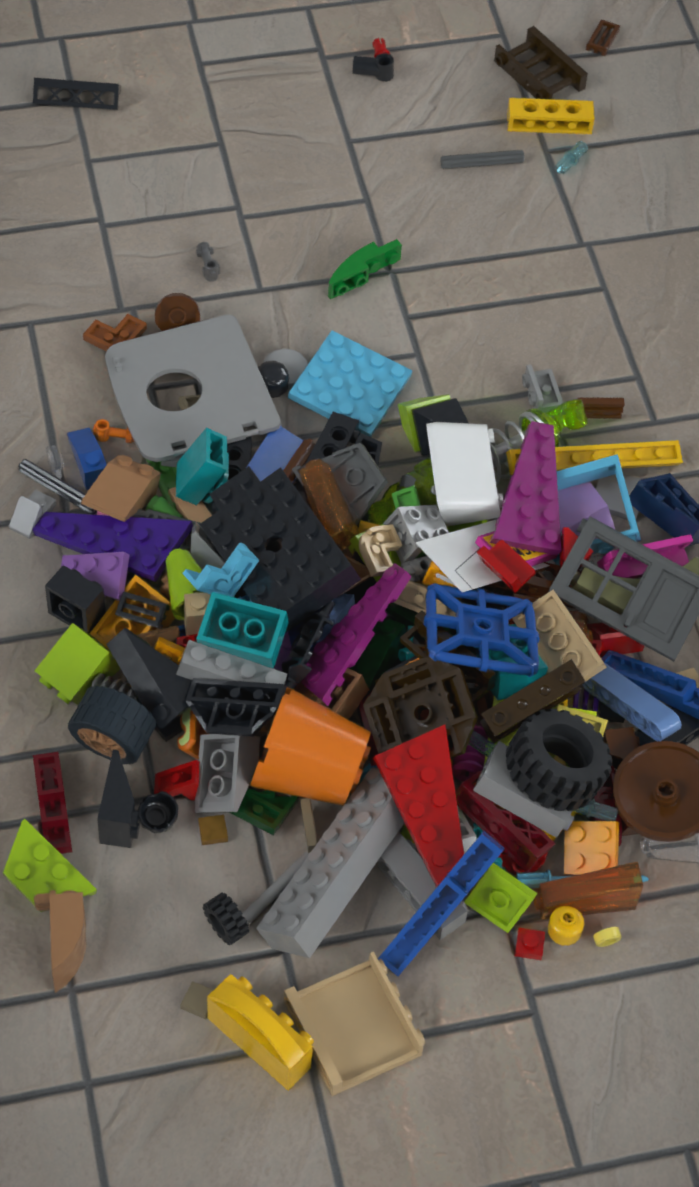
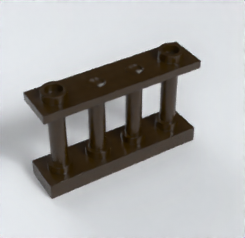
M535 26L527 29L526 42L509 51L505 50L500 44L496 45L494 62L535 99H552L553 94L569 85L573 86L578 92L586 87L588 73ZM529 49L537 54L522 63L514 58ZM542 61L550 66L536 75H533L528 70ZM556 73L564 78L550 87L541 82Z
M571 659L483 712L481 715L484 719L479 721L492 744H495L518 730L527 717L539 710L546 711L547 709H552L582 690L580 685L586 681Z

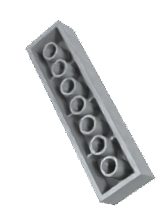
M372 767L365 775V778L352 793L350 799L337 814V817L324 832L322 838L309 853L304 863L294 874L289 884L256 928L272 949L310 958L404 824V820L378 768Z

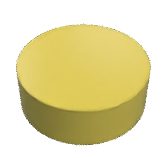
M610 927L595 933L593 938L596 946L605 947L618 942L622 936L618 927Z

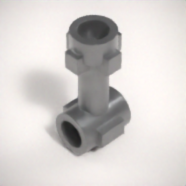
M201 242L197 245L196 254L197 257H202L204 267H202L203 276L207 281H216L220 274V266L211 257L214 254L213 247H210L208 242Z

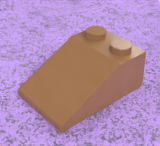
M118 455L108 462L83 497L81 504L125 522L138 509L147 505L156 495L161 472L154 470L150 465L132 461V458L128 456Z

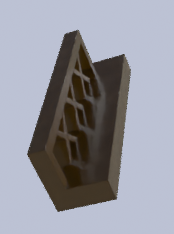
M423 610L415 615L414 626L400 637V643L419 659L428 656L427 627L424 625L426 613ZM437 627L438 644L453 637L443 627ZM418 633L425 639V645L414 644L410 639ZM464 645L449 651V653L477 657ZM451 664L462 670L466 683H476L481 687L475 694L470 693L473 705L495 687L496 673L493 670L487 669L484 672L479 671V668Z

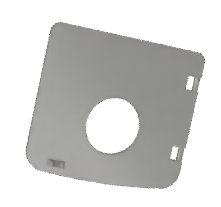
M223 315L119 342L112 345L105 354L109 378L119 409L141 455L149 461H166L183 455L206 427L227 436V444L253 435L273 432L280 428L279 414L241 327L233 315ZM184 373L194 377L201 384L202 394L200 399L187 409L165 411L155 407L148 400L147 389L156 378L164 374ZM253 425L257 428L246 432L243 430V428ZM182 444H185L186 448L173 451L172 448Z

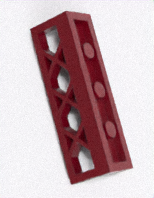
M478 771L459 786L455 793L457 805L483 831L504 847L503 851L527 873L534 867L540 857L551 850L556 843L540 828L506 809H498L492 801L473 791L475 787L473 784L477 782L481 771ZM512 819L522 823L523 828L516 827L512 823ZM531 838L538 839L544 846L539 849L531 841Z

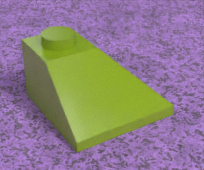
M449 394L417 398L398 404L402 427L415 452L420 451L412 409L449 400Z

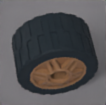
M105 686L89 687L68 723L70 734L83 747L111 760L113 749L118 750L124 765L137 762L156 727L155 718L145 706L127 694Z

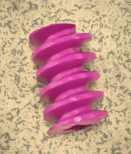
M481 726L474 727L465 753L454 758L452 773L455 778L461 781H466L483 769L488 736Z

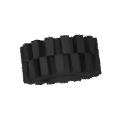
M221 892L203 904L204 914L208 918L207 921L213 926L212 929L214 932H217L218 937L222 938L223 942L227 943V945L234 944L249 933V926L246 923V918L242 916V911L237 908V904L233 903L232 898L227 896L226 893Z

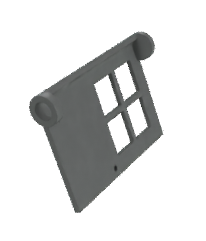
M591 516L588 520L583 518L576 530L580 535L548 592L554 590L560 600L674 662L699 615V575ZM595 537L619 549L608 572L584 559ZM623 553L648 565L637 587L612 575ZM580 564L605 577L593 600L568 587ZM609 580L633 593L622 615L597 602Z

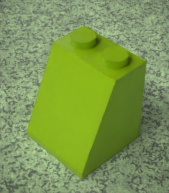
M72 623L34 671L41 676L39 681L50 690L54 687L59 691L57 696L68 705L71 701L79 705L87 689L92 686L93 680L98 674H104L105 678L108 676L112 677L121 668L110 650Z

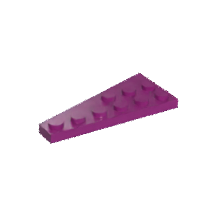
M396 563L384 571L383 576L378 582L366 591L364 597L349 609L348 614L332 627L330 633L315 645L310 659L305 664L312 668V670L300 683L327 706L332 701L330 694L336 686L341 687L345 681L343 674L347 668L356 664L375 633L372 629L378 621L383 622L387 616L385 609L389 603H393L398 599L412 577Z

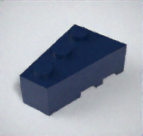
M670 473L639 480L629 495L632 506L673 538L691 534L693 542L688 546L699 544V505Z

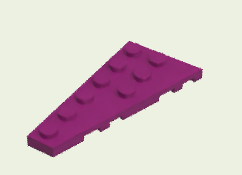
M534 421L528 425L521 445V452L516 461L515 470L510 479L502 503V510L497 519L496 528L490 543L497 544L500 540H504L510 547L558 555L561 552L554 425Z

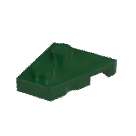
M247 789L238 811L229 813L274 836L298 803L299 797L293 795L290 797L275 796L273 791L259 792L254 789Z

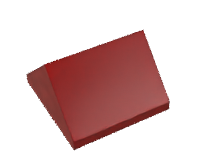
M602 622L587 624L586 630L589 639L603 640L604 644L600 658L608 650L620 654L642 652L644 649V645Z

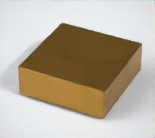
M224 814L198 818L202 845L228 842Z

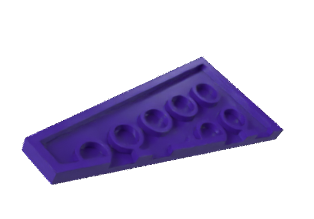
M45 512L32 530L35 536L81 554L126 552L130 555L127 571L156 582L166 568L167 556L171 551L179 549L191 532L193 523L186 520L130 517L123 522L107 515Z

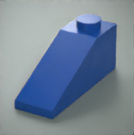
M90 427L67 433L86 490L91 488L107 465L102 450Z

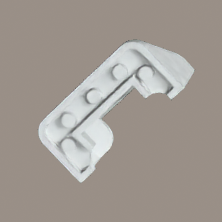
M427 423L437 503L446 527L498 518L501 513L504 497L503 493L498 494L491 455V443H495L493 428L488 429L487 424Z

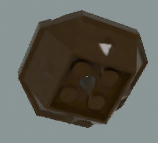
M429 656L383 673L371 695L368 696L363 704L378 754L442 725H446L450 759L458 757L465 753L478 719L462 670L445 662L434 661ZM424 709H429L428 717L425 720H420V713Z

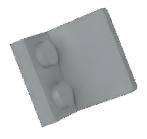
M436 505L397 507L383 523L384 525L393 524L403 546L396 551L401 563L414 560L420 554L422 549L416 542L449 533Z

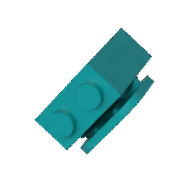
M207 427L176 464V497L196 506L202 499L206 503L213 501L209 494L226 483L229 476L227 436Z

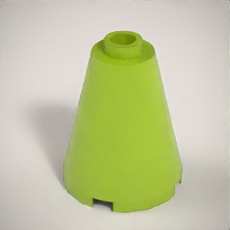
M175 549L166 558L171 611L176 619L184 620V594L204 592L197 591L183 575L185 569L201 573L202 569L189 551Z

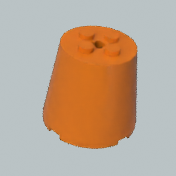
M287 687L250 786L344 806L349 793L352 794L355 791L362 775L364 763L371 749L370 746H367L371 732Z

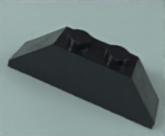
M193 678L186 703L207 733L254 737L277 713L287 686L276 683Z

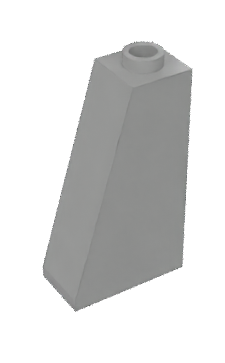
M499 741L488 756L473 791L554 837H557L562 829L567 831L574 819L571 816L572 811H567V809L556 811L554 807L545 808L541 806L540 802L530 800L527 793H522L517 788L518 783L516 781L513 782L510 777L511 770L507 769V746Z

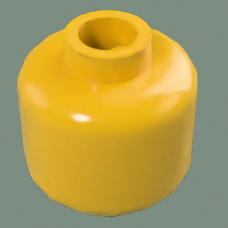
M571 906L556 908L552 912L548 923L550 938L562 946L575 944L580 939L584 928V918L581 912Z

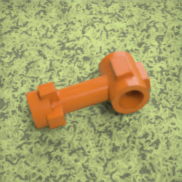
M100 419L94 424L93 434L96 435V439L100 442L109 440L110 436L126 438V443L134 442L128 428L109 427V422L105 419Z

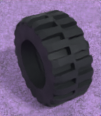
M557 709L539 710L524 720L506 749L507 769L511 770V779L513 782L516 781L518 783L517 788L522 793L525 792L529 795L528 798L530 800L540 802L541 806L545 808L554 807L556 811H564L565 809L572 811L583 808L594 799L610 776L612 758L609 755L610 749L608 744H604L602 734L600 732L597 733L594 730V726L590 722L588 724L584 722L583 718L579 715L573 716L566 710H561L560 712ZM548 752L553 753L561 759H563L569 765V767L557 762L549 755Z

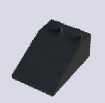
M113 749L97 818L100 844L131 848L133 839H138L139 811L135 810L134 798L119 751Z

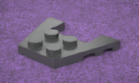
M357 443L333 452L331 456L323 459L317 458L307 465H299L292 469L301 484L306 488L324 474L327 476L348 508L347 511L329 524L332 532L342 544L346 542L388 483L362 443Z

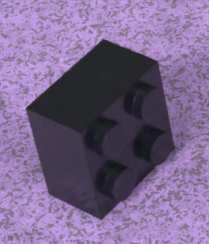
M63 565L45 585L48 613L69 626L74 623L90 634L106 613L104 589L96 581L86 579L75 569H69Z

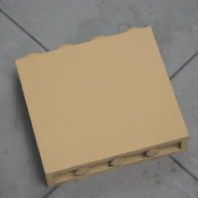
M374 951L370 953L368 961L300 991H297L295 986L284 990V1003L299 1033L302 1030L306 1031L314 1040L312 1044V1058L331 1096L422 1056L425 1044L423 1034L419 1029L415 1030L411 1022L412 1015L406 1005L402 1006L396 984L394 982L390 983L386 976L388 972L382 959H377Z

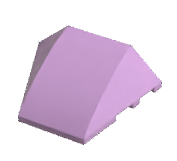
M591 482L558 490L560 533L563 527H569L579 537L580 533L576 531L583 518L588 520L590 516L615 529L608 505Z

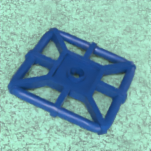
M437 583L428 586L424 625L427 627V648L429 657L432 660L479 668V671L484 672L488 669L527 675L528 677L538 673V643L540 636L536 631L533 603L529 599L488 593L484 589L479 588L477 591L461 592L457 587L439 585ZM455 597L474 600L477 606L462 604ZM436 599L456 613V617L436 614ZM486 603L510 607L505 610L486 608ZM521 613L525 614L526 628L509 626V619ZM438 626L456 629L455 636L440 644L437 643ZM510 638L524 640L527 644L528 656L510 642ZM460 645L478 647L480 658L449 653V651ZM488 649L502 651L516 663L489 659Z

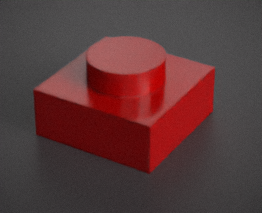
M518 928L515 957L542 960L545 931Z

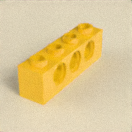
M509 98L507 109L508 131L592 134L595 120L593 101Z

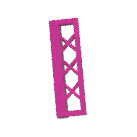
M690 534L642 545L684 566L689 562L684 548L693 542V538ZM619 549L608 552L597 562L598 567L608 572ZM623 553L612 575L622 578H639L643 576L648 565Z

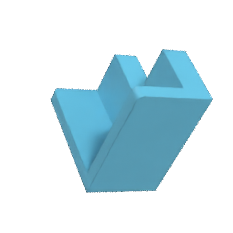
M239 543L221 569L206 564L201 573L185 569L183 575L197 591L207 594L215 592L234 597L259 562V559L245 544Z

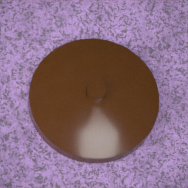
M657 741L636 748L623 759L614 777L613 799L618 814L633 831L646 838L662 842L680 841L699 833V752L678 742Z

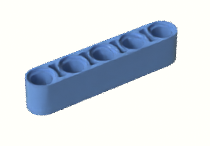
M606 663L607 668L582 684L588 693L655 741H662L681 729V721L672 709Z

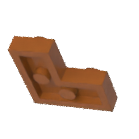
M128 313L116 328L95 319L84 332L83 340L107 352L116 343L141 337L147 329V323Z

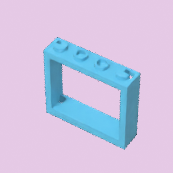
M618 454L557 471L558 490L616 474L630 525V530L620 533L637 542L641 541ZM594 539L590 546L594 551L592 554H606L615 548L600 539ZM558 554L552 560L556 563L555 565L560 566V555Z

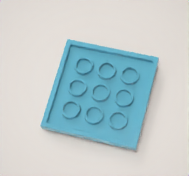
M332 330L290 390L288 399L328 419L334 411L359 420L358 430L372 437L410 379L413 370Z

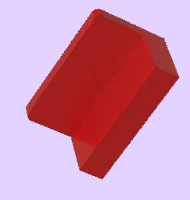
M500 540L490 550L482 546L477 551L480 560L514 593L536 573L535 569L504 540Z

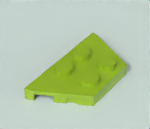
M26 819L22 820L3 875L34 906L35 895L50 893L52 890H55L56 894H61L64 891L83 892V897L87 895L92 896L97 893V889Z

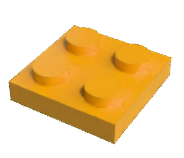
M572 821L568 830L565 831L564 874L618 876L619 822Z

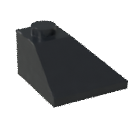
M457 398L412 409L421 455H430L427 423H469Z

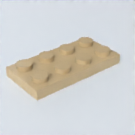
M554 590L533 602L536 631L540 636L538 655L548 666V673L571 659L585 681L607 668ZM521 613L512 618L517 627L526 628L525 614Z

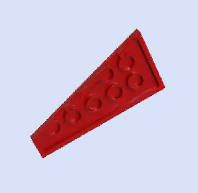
M442 725L393 747L373 758L436 887L464 855L446 725Z

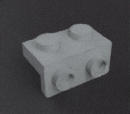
M526 365L525 374L522 375V383L524 388L528 389L529 404L534 406L536 414L563 410L564 403L552 369L534 372L532 365Z

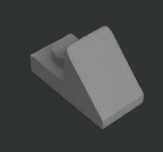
M36 489L29 498L21 496L16 505L9 529L30 539L34 534L32 529L43 514L51 512L56 506V499Z

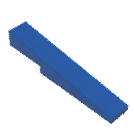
M608 650L602 657L604 663L654 698L699 719V688L696 686V680L612 650Z
M483 831L378 957V960L382 959L385 966L395 975L399 976L503 852L504 847Z

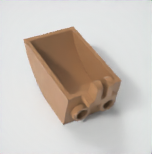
M52 890L50 893L37 894L34 897L35 908L38 911L50 910L51 966L55 993L70 982L84 959L87 943L83 892L64 891L61 894H56V891Z

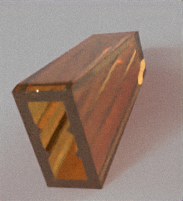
M321 459L311 460L304 468L299 470L313 513L342 551L352 544L350 540L355 535L360 534L329 465Z
M632 862L540 883L537 895L534 898L535 909L540 910L541 920L550 919L552 912L561 906L574 907L582 915L635 910L643 889L638 862Z

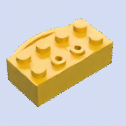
M230 974L207 996L208 1019L289 1091L311 1068L313 1038L303 1030L298 1034L291 1027L293 1021L287 1014L281 1012L277 1015L272 1011L273 1004L265 995L261 994L259 997L254 995L250 991L253 987L245 977L241 976L237 980Z

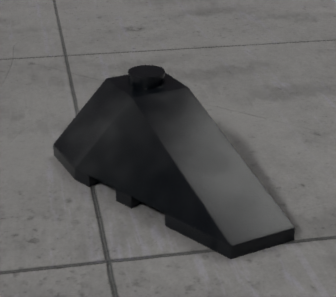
M127 628L121 630L106 644L141 704L151 712L156 724L161 729L173 723L190 708L186 703V698L192 680L176 675L179 665L173 662L171 657L156 651L151 647V644Z

